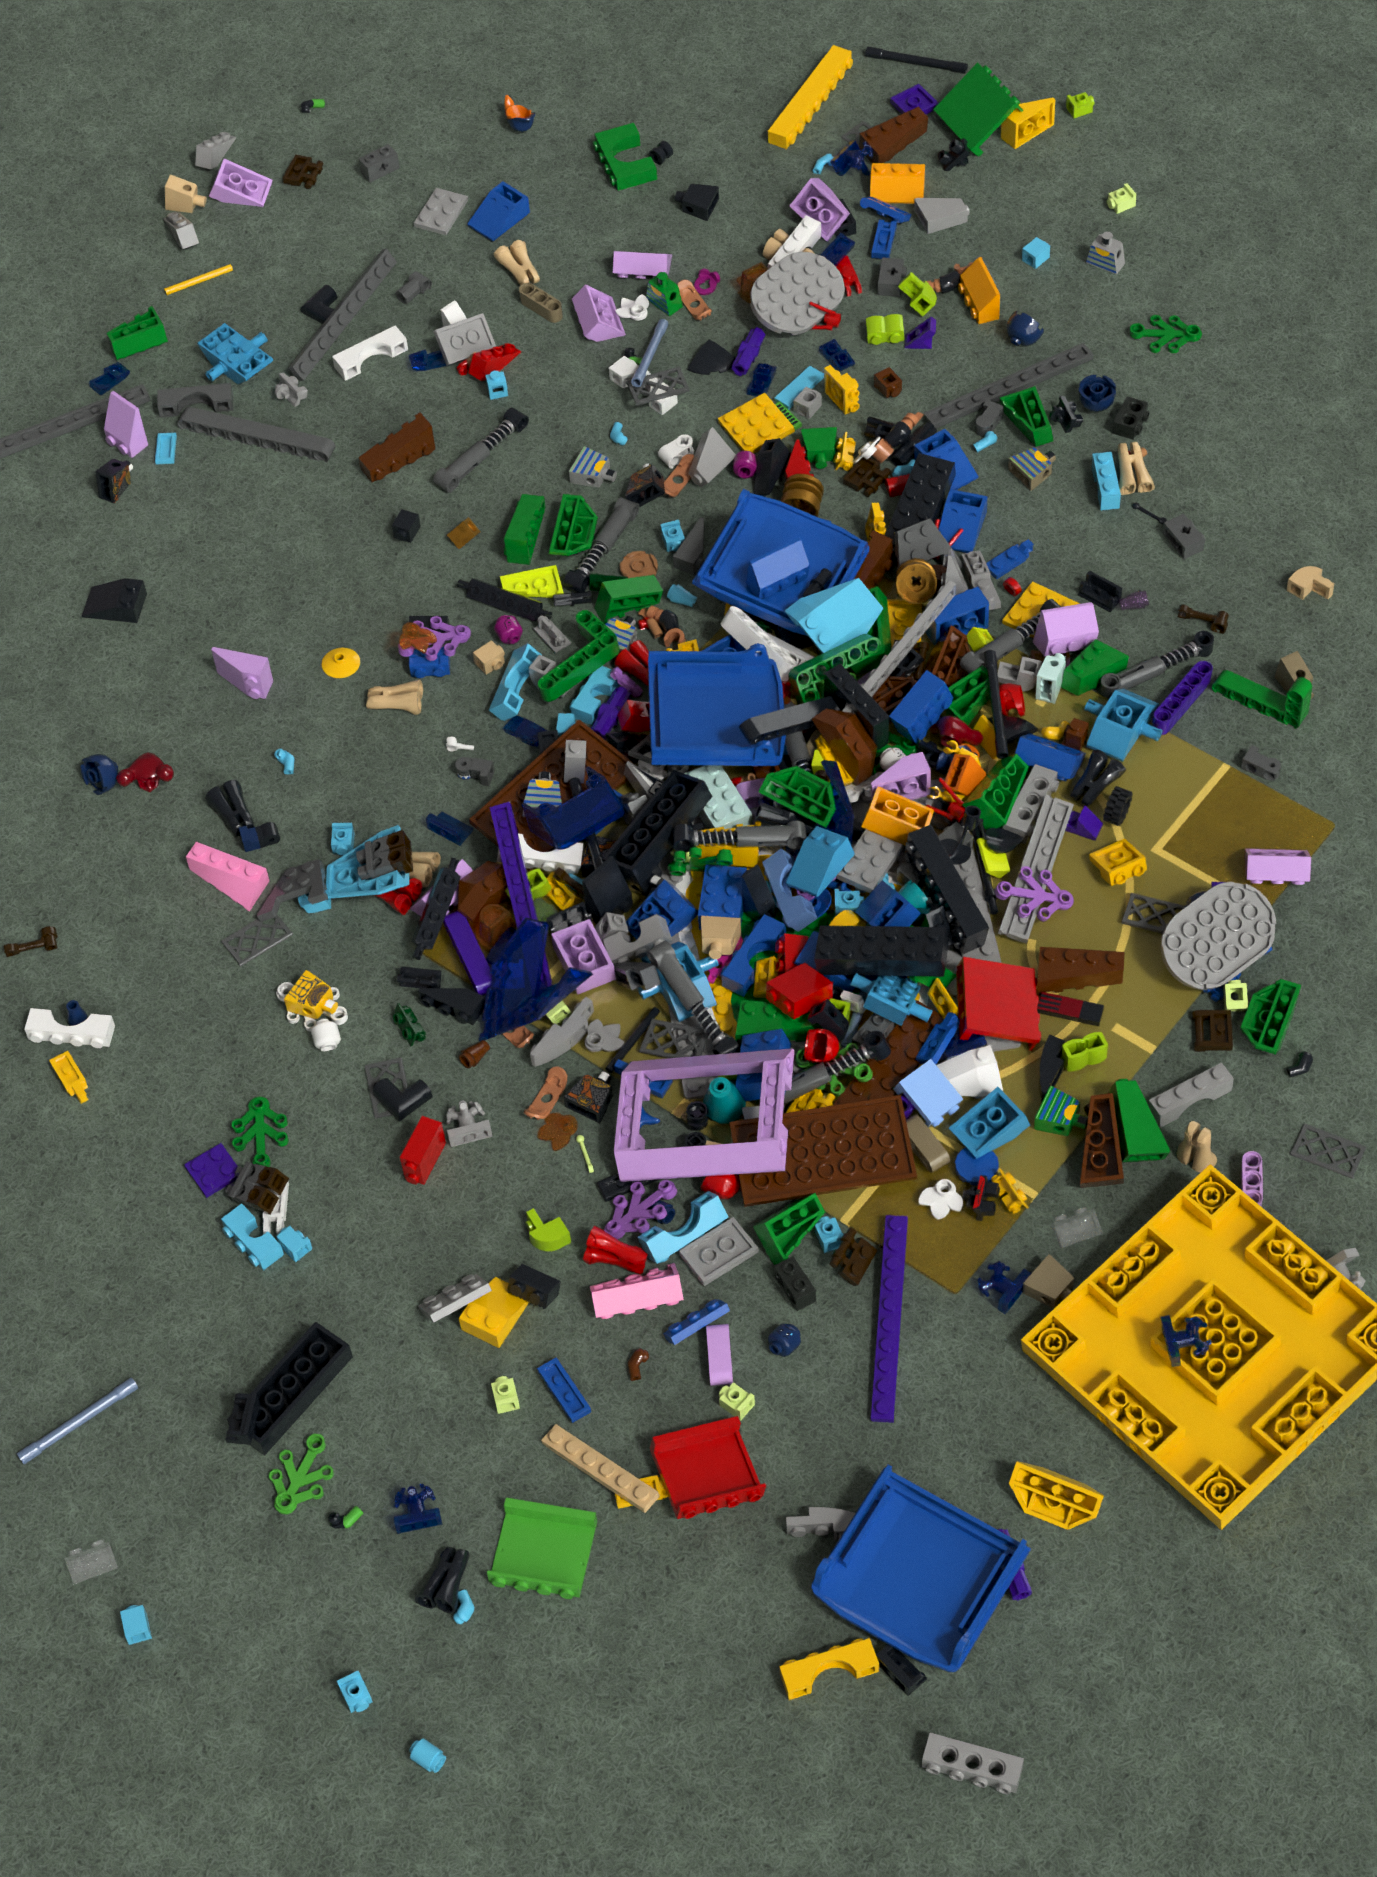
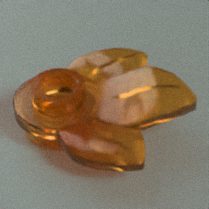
M411 622L403 625L402 635L399 637V644L403 650L412 646L422 653H426L429 643L437 642L433 632L420 628L417 624Z
M551 1113L544 1118L546 1124L540 1128L537 1138L540 1140H552L553 1150L558 1151L570 1142L571 1135L577 1131L578 1122L572 1115L563 1116L560 1113Z

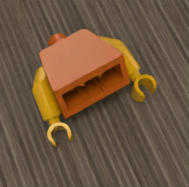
M951 740L947 744L952 747V750L945 747L943 751L946 754H952L953 752L956 754H954L945 783L948 784L960 800L965 802L985 778L986 772L981 768L976 754L963 747L961 749L958 748L957 742ZM938 787L928 788L935 791V796L927 795L929 799L940 797L943 801L951 803L955 801L944 787H942L944 792H941Z

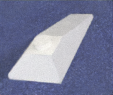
M990 1045L969 1050L936 1065L961 1097L975 1096V1099H984L997 1087L1003 1091L997 1061Z

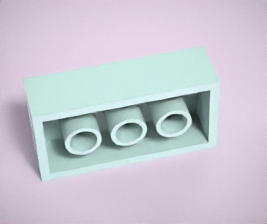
M705 765L684 773L704 780L713 796L698 814L707 829L724 827V829L736 828L737 824H743V826L753 825L750 809L722 765Z

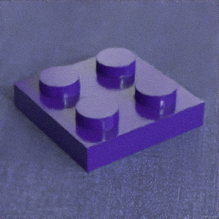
M920 84L890 98V103L901 114L918 106L925 114L934 111L933 109L939 104Z
M222 1143L184 1164L185 1169L206 1198L233 1183L238 1178L235 1173L238 1166Z

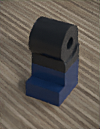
M267 822L261 826L247 829V826L239 827L245 852L267 847L280 841L277 825L273 822Z

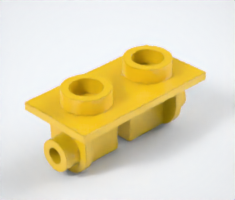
M847 432L844 433L842 438H838L835 448L838 451L833 461L836 463L835 470L841 467L845 471H849L853 467L856 442L853 438H847Z
M999 1168L998 1170L1001 1175H994L991 1181L999 1183L1000 1197L1006 1192L1008 1193L1001 1199L1009 1212H1013V1214L1018 1213L1022 1205L1028 1209L1029 1207L1025 1202L1028 1198L1020 1188L1016 1189L1014 1186L1016 1180L1010 1172L1005 1173Z

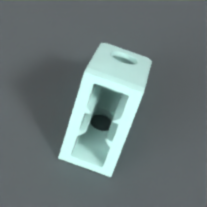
M1055 653L1054 656L1048 655L1045 657L1037 674L1036 699L1055 704L1061 689L1066 666L1064 655Z

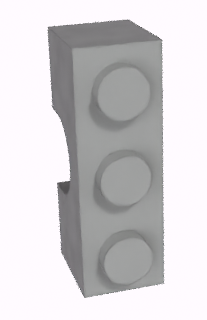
M656 914L639 922L641 934L635 942H631L630 936L621 931L603 939L612 963L630 962L636 958H643L647 956L648 950L664 940L668 943L672 942L666 919Z

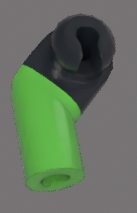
M310 99L304 101L300 106L302 107L301 112L310 113V108H324L325 100Z
M626 348L624 356L640 365L642 358L634 354L635 350L633 348Z
M355 1506L347 1515H339L336 1512L331 1513L328 1521L330 1526L335 1529L350 1528L363 1515V1512Z

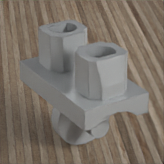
M284 372L279 373L280 382L275 386V396L278 399H287L294 407L298 406L300 400L307 398L308 390L304 386L298 387V379L295 376L288 377Z

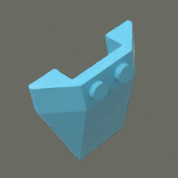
M857 578L800 598L784 612L796 626L799 625L823 654L862 634H867L882 612L883 607L863 582ZM854 648L850 651V656L853 655ZM837 657L834 658L833 665L836 663Z
M397 825L383 830L367 841L372 843L378 838L400 831L401 828ZM363 842L327 866L326 893L328 899L380 895L409 885V873L406 874L404 871L398 872L396 870L374 879L371 877L362 880L358 875L357 868L366 865V863L361 865L358 862L356 852L365 849V843Z

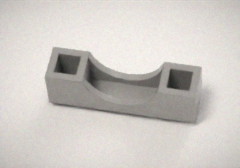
M1220 1063L1150 1099L1148 1106L1159 1128L1178 1119L1193 1103L1205 1098L1215 1100L1231 1092L1234 1078L1226 1067Z

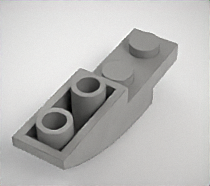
M971 551L962 554L965 572L971 589L975 587L980 588L989 602V610L1001 608V601L991 581L990 571L981 551Z
M585 997L581 1003H577L573 1013L569 1018L564 1019L561 1027L554 1023L550 1029L544 1032L541 1041L535 1044L530 1051L533 1066L536 1067L556 1059L571 1049L588 1032L587 1020L594 1012L591 999Z
M809 1507V1516L786 1517L787 1535L792 1534L794 1537H803L807 1533H815L818 1536H824L829 1534V1532H833L834 1540H839L855 1513L836 1508Z

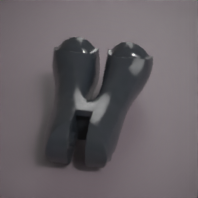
M1093 750L1086 770L1071 791L1070 797L1078 801L1084 792L1087 791L1081 804L1088 807L1106 787L1126 772V768L1120 761L1111 759L1108 764L1109 757L1103 751ZM1104 770L1101 776L1096 781H1094L1099 776V774Z
M229 780L223 783V790L233 804L235 811L231 809L219 786L207 792L206 802L223 817L235 836L241 835L239 831V823L241 822L244 826H247V829L255 827L245 804L242 786L239 781Z
M447 1546L442 1551L433 1573L415 1596V1602L420 1606L430 1609L435 1608L437 1605L438 1609L446 1613L457 1612L458 1591L461 1578L469 1560V1551L458 1549L456 1552L455 1548Z

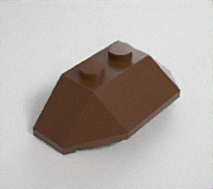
M952 625L949 626L932 649L923 674L928 670L943 680L948 688L967 676L968 673L960 667L961 659L970 652L967 645V636Z
M889 676L872 698L890 716L916 682L913 677Z
M825 709L812 718V721L856 786L872 776L877 746L854 713Z
M487 861L459 880L458 911L472 923L509 898L505 892L508 885L503 864Z

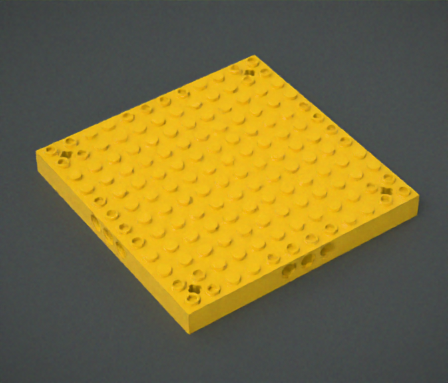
M1210 1164L1021 1339L1024 1353L1222 1530L1377 1380V1303ZM1269 1380L1274 1387L1275 1404L1270 1407ZM1284 1410H1286L1288 1414H1281V1413H1282Z

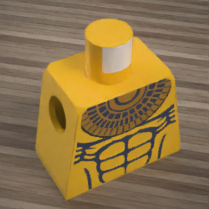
M305 970L284 998L287 1011L313 1019H318L324 1011L333 1014L338 1007V1003L333 1001L331 987L307 970Z

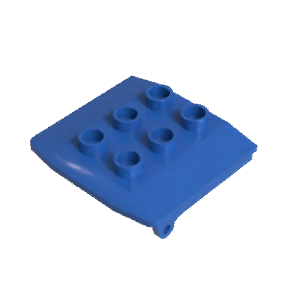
M743 489L739 495L736 508L697 572L692 584L725 603L787 630L807 636L799 625L796 626L784 611L800 598H803V593L809 587L810 581L815 579L823 568L828 569L832 573V577L824 585V590L854 580L869 554V545L867 541L859 539L837 525L781 501L752 494L750 491ZM799 537L810 565L808 577L802 582L790 585L785 590L775 592L769 598L760 599L756 597L746 585L749 561Z
M757 643L750 646L749 649L739 652L649 651L648 690L652 765L776 766L782 762L786 735L771 740H762L750 745L739 729L740 724L749 718L784 709L783 685L776 662L769 658L767 649L763 644Z
M888 1464L886 1468H883L828 1558H824L819 1564L815 1573V1579L812 1582V1592L841 1618L909 1657L947 1672H956L961 1668L1031 1551V1548L1027 1546L1026 1540L1022 1539L1019 1542L897 1475L892 1472V1466Z

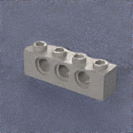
M1036 764L1014 803L1006 825L1003 826V829L1023 837L1021 842L1023 844L1027 842L1029 837L1031 838L1045 795L1047 794L1049 795L1048 797L1052 798L1051 794L1057 791L1060 783L1057 780L1058 772Z
M929 1733L922 1758V1767L926 1768V1771L931 1774L945 1773L953 1780L973 1781L974 1785L981 1788H986L988 1785L995 1787L998 1792L1003 1794L1017 1792L1024 1764V1758L934 1733ZM952 1756L955 1760L953 1762H945L943 1757ZM969 1762H975L978 1765V1767L975 1769H970L966 1766V1764ZM996 1768L1001 1770L1002 1773L1000 1775H992L990 1770Z

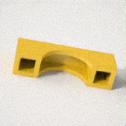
M860 1638L846 1646H833L827 1652L820 1654L811 1653L798 1661H786L779 1668L788 1699L792 1700L811 1694L815 1678L824 1670L841 1668L849 1671L858 1679L879 1672V1662L870 1638L865 1640Z

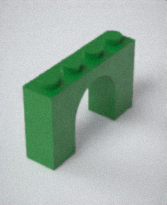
M634 123L594 134V150L599 152V160L601 163H604L605 173L610 174V183L616 187L617 191L658 180L657 168L651 156L632 162H623L614 158L617 153L623 150L640 146V134Z

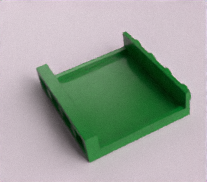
M978 62L933 110L961 140L964 138L968 141L967 147L975 155L981 156L984 152L980 146L1016 108L1021 112L1023 109L1019 106L1021 102L1014 95L1012 97L1009 95L1011 91L1005 85H1000L1002 81L996 75L992 77L990 68L986 65L982 67Z

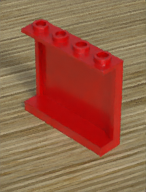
M962 957L956 967L958 1018L960 1019L959 1039L968 1040L972 1034L1026 1042L1028 1043L1029 1051H1032L1041 1040V1031H1039L1038 1026L1040 1014L1037 1011L1039 996L1036 995L1038 980L1035 977V969Z
M738 1416L652 1437L650 1451L677 1519H690L700 1513H713L719 1508L727 1506L732 1508L747 1501L756 1502L764 1495L766 1484H760L739 1432L741 1422Z

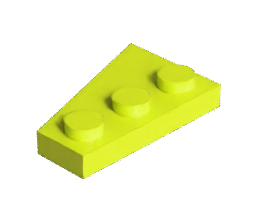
M556 565L500 576L503 589L526 597L553 598L554 594H564Z

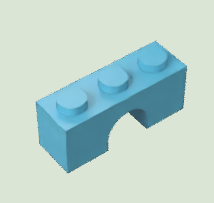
M1112 452L1092 454V472L1094 482H1097L1100 510L1119 509L1121 493Z
M601 666L590 674L586 684L581 686L579 695L570 704L571 713L576 716L577 720L593 726L598 718V711L601 706V700L594 697L598 695L611 697L615 688H618L620 685L617 679L614 680L610 676L612 669Z
M242 1203L221 1218L224 1226L222 1228L223 1233L229 1239L234 1238L236 1241L235 1245L240 1252H247L249 1255L248 1259L254 1267L259 1265L262 1270H265L284 1255L282 1246L269 1232L257 1238L249 1236L258 1226L255 1217Z

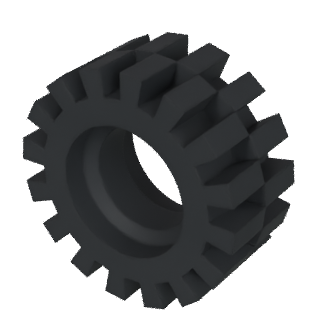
M1118 786L1114 787L1106 803L1107 806L1103 814L1104 821L1121 826L1131 805L1132 791Z

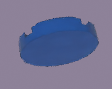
M964 1148L956 1157V1174L963 1182L966 1181L973 1186H978L980 1175L987 1176L988 1182H991V1178L998 1173V1157L993 1151H990L976 1159L967 1148Z

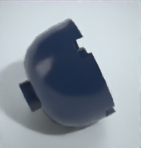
M1014 311L1006 327L1007 333L1011 338L1010 341L1016 346H1030L1036 343L1043 335L1044 329L1042 328L1040 331L1038 328L1040 324L1023 312L1019 315L1017 314L1018 311Z
M1096 375L1087 376L1080 382L1078 389L1079 401L1089 411H1104L1113 404L1116 396V385L1112 379L1104 375L1102 378L1096 377Z
M95 754L82 759L84 764L80 766L83 780L86 785L91 783L97 789L93 791L96 795L108 792L117 783L118 766L108 756ZM101 782L102 787L98 788L94 784Z

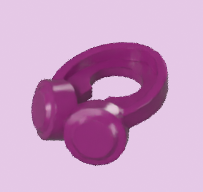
M701 269L698 272V278L695 281L694 287L699 295H709L715 291L717 283L720 282L718 272L710 273L708 269ZM710 280L709 288H700V285L702 283H705V281Z

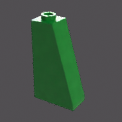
M1128 1079L1115 1081L1109 1091L1113 1093L1122 1162L1164 1160L1170 1153V1149L1137 1081H1128Z

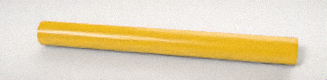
M229 264L164 288L166 295L231 272L233 268Z

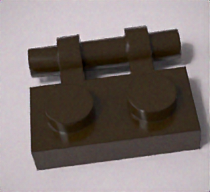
M295 154L283 176V183L300 186L302 182H306L305 188L311 189L312 185H315L318 174H321L324 163L320 160L317 163H312L311 157Z
M863 457L843 478V484L858 492L864 487L866 490L863 494L866 497H870L872 493L875 494L878 491V487L882 483H885V479L888 478L891 471L888 468L881 471L879 470V462L871 458L866 460ZM872 477H875L876 479L873 482L870 481Z
M849 1228L847 1233L842 1235L838 1249L833 1251L829 1265L837 1268L840 1264L841 1268L838 1274L851 1285L857 1286L874 1258L877 1249L863 1237H859L855 1241L854 1237L857 1231ZM847 1249H849L850 1252L848 1253V1255H847V1257H846V1254H845V1253H846Z

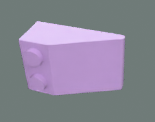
M223 159L209 197L225 203L263 207L273 180Z
M810 178L790 204V207L802 219L807 215L821 222V237L827 242L850 214L833 191L819 178Z
M112 391L110 393L104 426L105 440L110 446H116L123 455L127 454L133 458L148 446L139 408Z
M212 647L211 650L219 675L251 698L266 699L273 683L267 657Z
M923 752L902 757L871 782V800L877 786L910 800L931 795V789H928L931 787V770Z

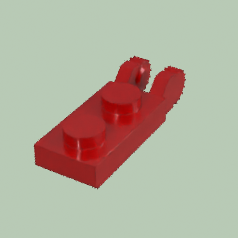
M844 256L832 259L831 263L840 271L843 278L846 296H851V288L849 286L853 285L858 294L862 293L861 284L849 257Z

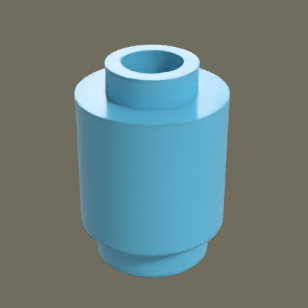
M424 1738L420 1741L416 1740L409 1750L411 1753L410 1759L429 1772H438L446 1760L443 1751Z

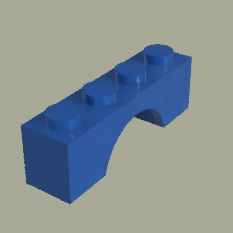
M765 914L760 921L757 920L751 934L744 938L739 951L736 950L733 953L729 965L723 967L720 977H722V987L744 997L755 981L754 969L749 965L750 960L760 952L775 951L776 941L786 933V924Z

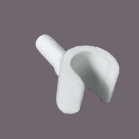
M448 737L446 739L448 751H457L458 749L474 750L473 745L457 743L455 737Z

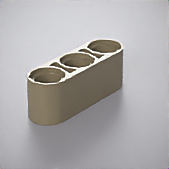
M523 283L519 287L520 301L524 306L549 322L556 323L561 321L563 313L559 300L531 283Z
M917 1114L906 1119L912 1151L925 1168L932 1173L950 1163L949 1154Z

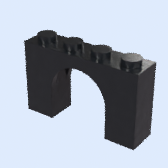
M841 664L825 672L824 697L832 696L841 710L845 708L847 702L876 744L877 750L887 745L889 738V715Z

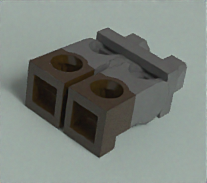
M403 830L378 838L372 843L371 841L364 842L365 849L356 852L358 862L361 865L366 863V865L357 868L358 875L362 880L371 877L374 879L396 870L398 872L404 871L406 874L413 872L411 841Z
M246 1162L244 1166H238L235 1172L238 1178L235 1184L228 1185L225 1192L237 1203H242L245 1207L255 1208L271 1215L279 1199L275 1194L281 1196L289 1178L277 1168L252 1164L250 1162Z

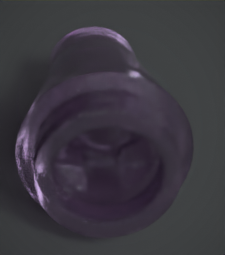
M1138 590L1119 599L1122 611L1142 609L1149 605L1145 590Z

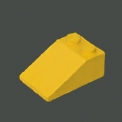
M1053 97L1019 104L1023 111L1021 112L1016 108L1001 124V139L1016 149L1053 126L1055 117V99Z
M495 1277L489 1282L492 1291L470 1302L460 1315L461 1330L500 1348L529 1302L523 1298L520 1299L519 1296L516 1297L512 1293H508L509 1283Z

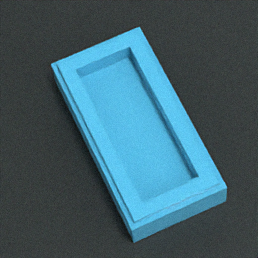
M158 433L155 456L156 464H174L176 433Z

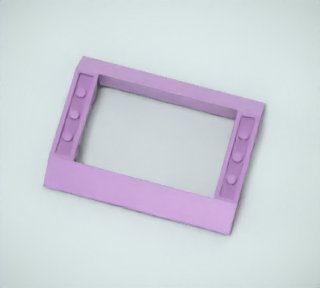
M794 1049L632 1061L622 1071L614 1145V1155L620 1181L785 1171L788 1130L782 1124L785 1090H791ZM762 1073L757 1142L645 1150V1139L639 1134L642 1101H649L650 1099L649 1079L651 1081Z

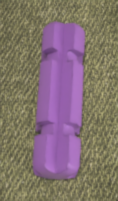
M619 667L613 668L610 676L614 680L617 679V682L623 688H626L628 692L630 691L633 697H639L643 689L639 685H635L636 683L625 673L622 674L623 671Z

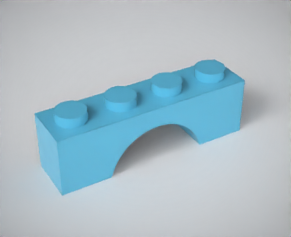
M529 644L513 651L489 708V711L500 720L506 721L518 715L524 700L519 696L520 689L525 680L530 676V665L539 654L542 655Z
M708 1191L691 1202L690 1217L680 1229L666 1232L654 1226L637 1238L643 1250L648 1254V1259L656 1264L668 1260L670 1255L687 1246L688 1243L705 1235V1232L711 1228L721 1225L728 1218V1215L718 1195Z

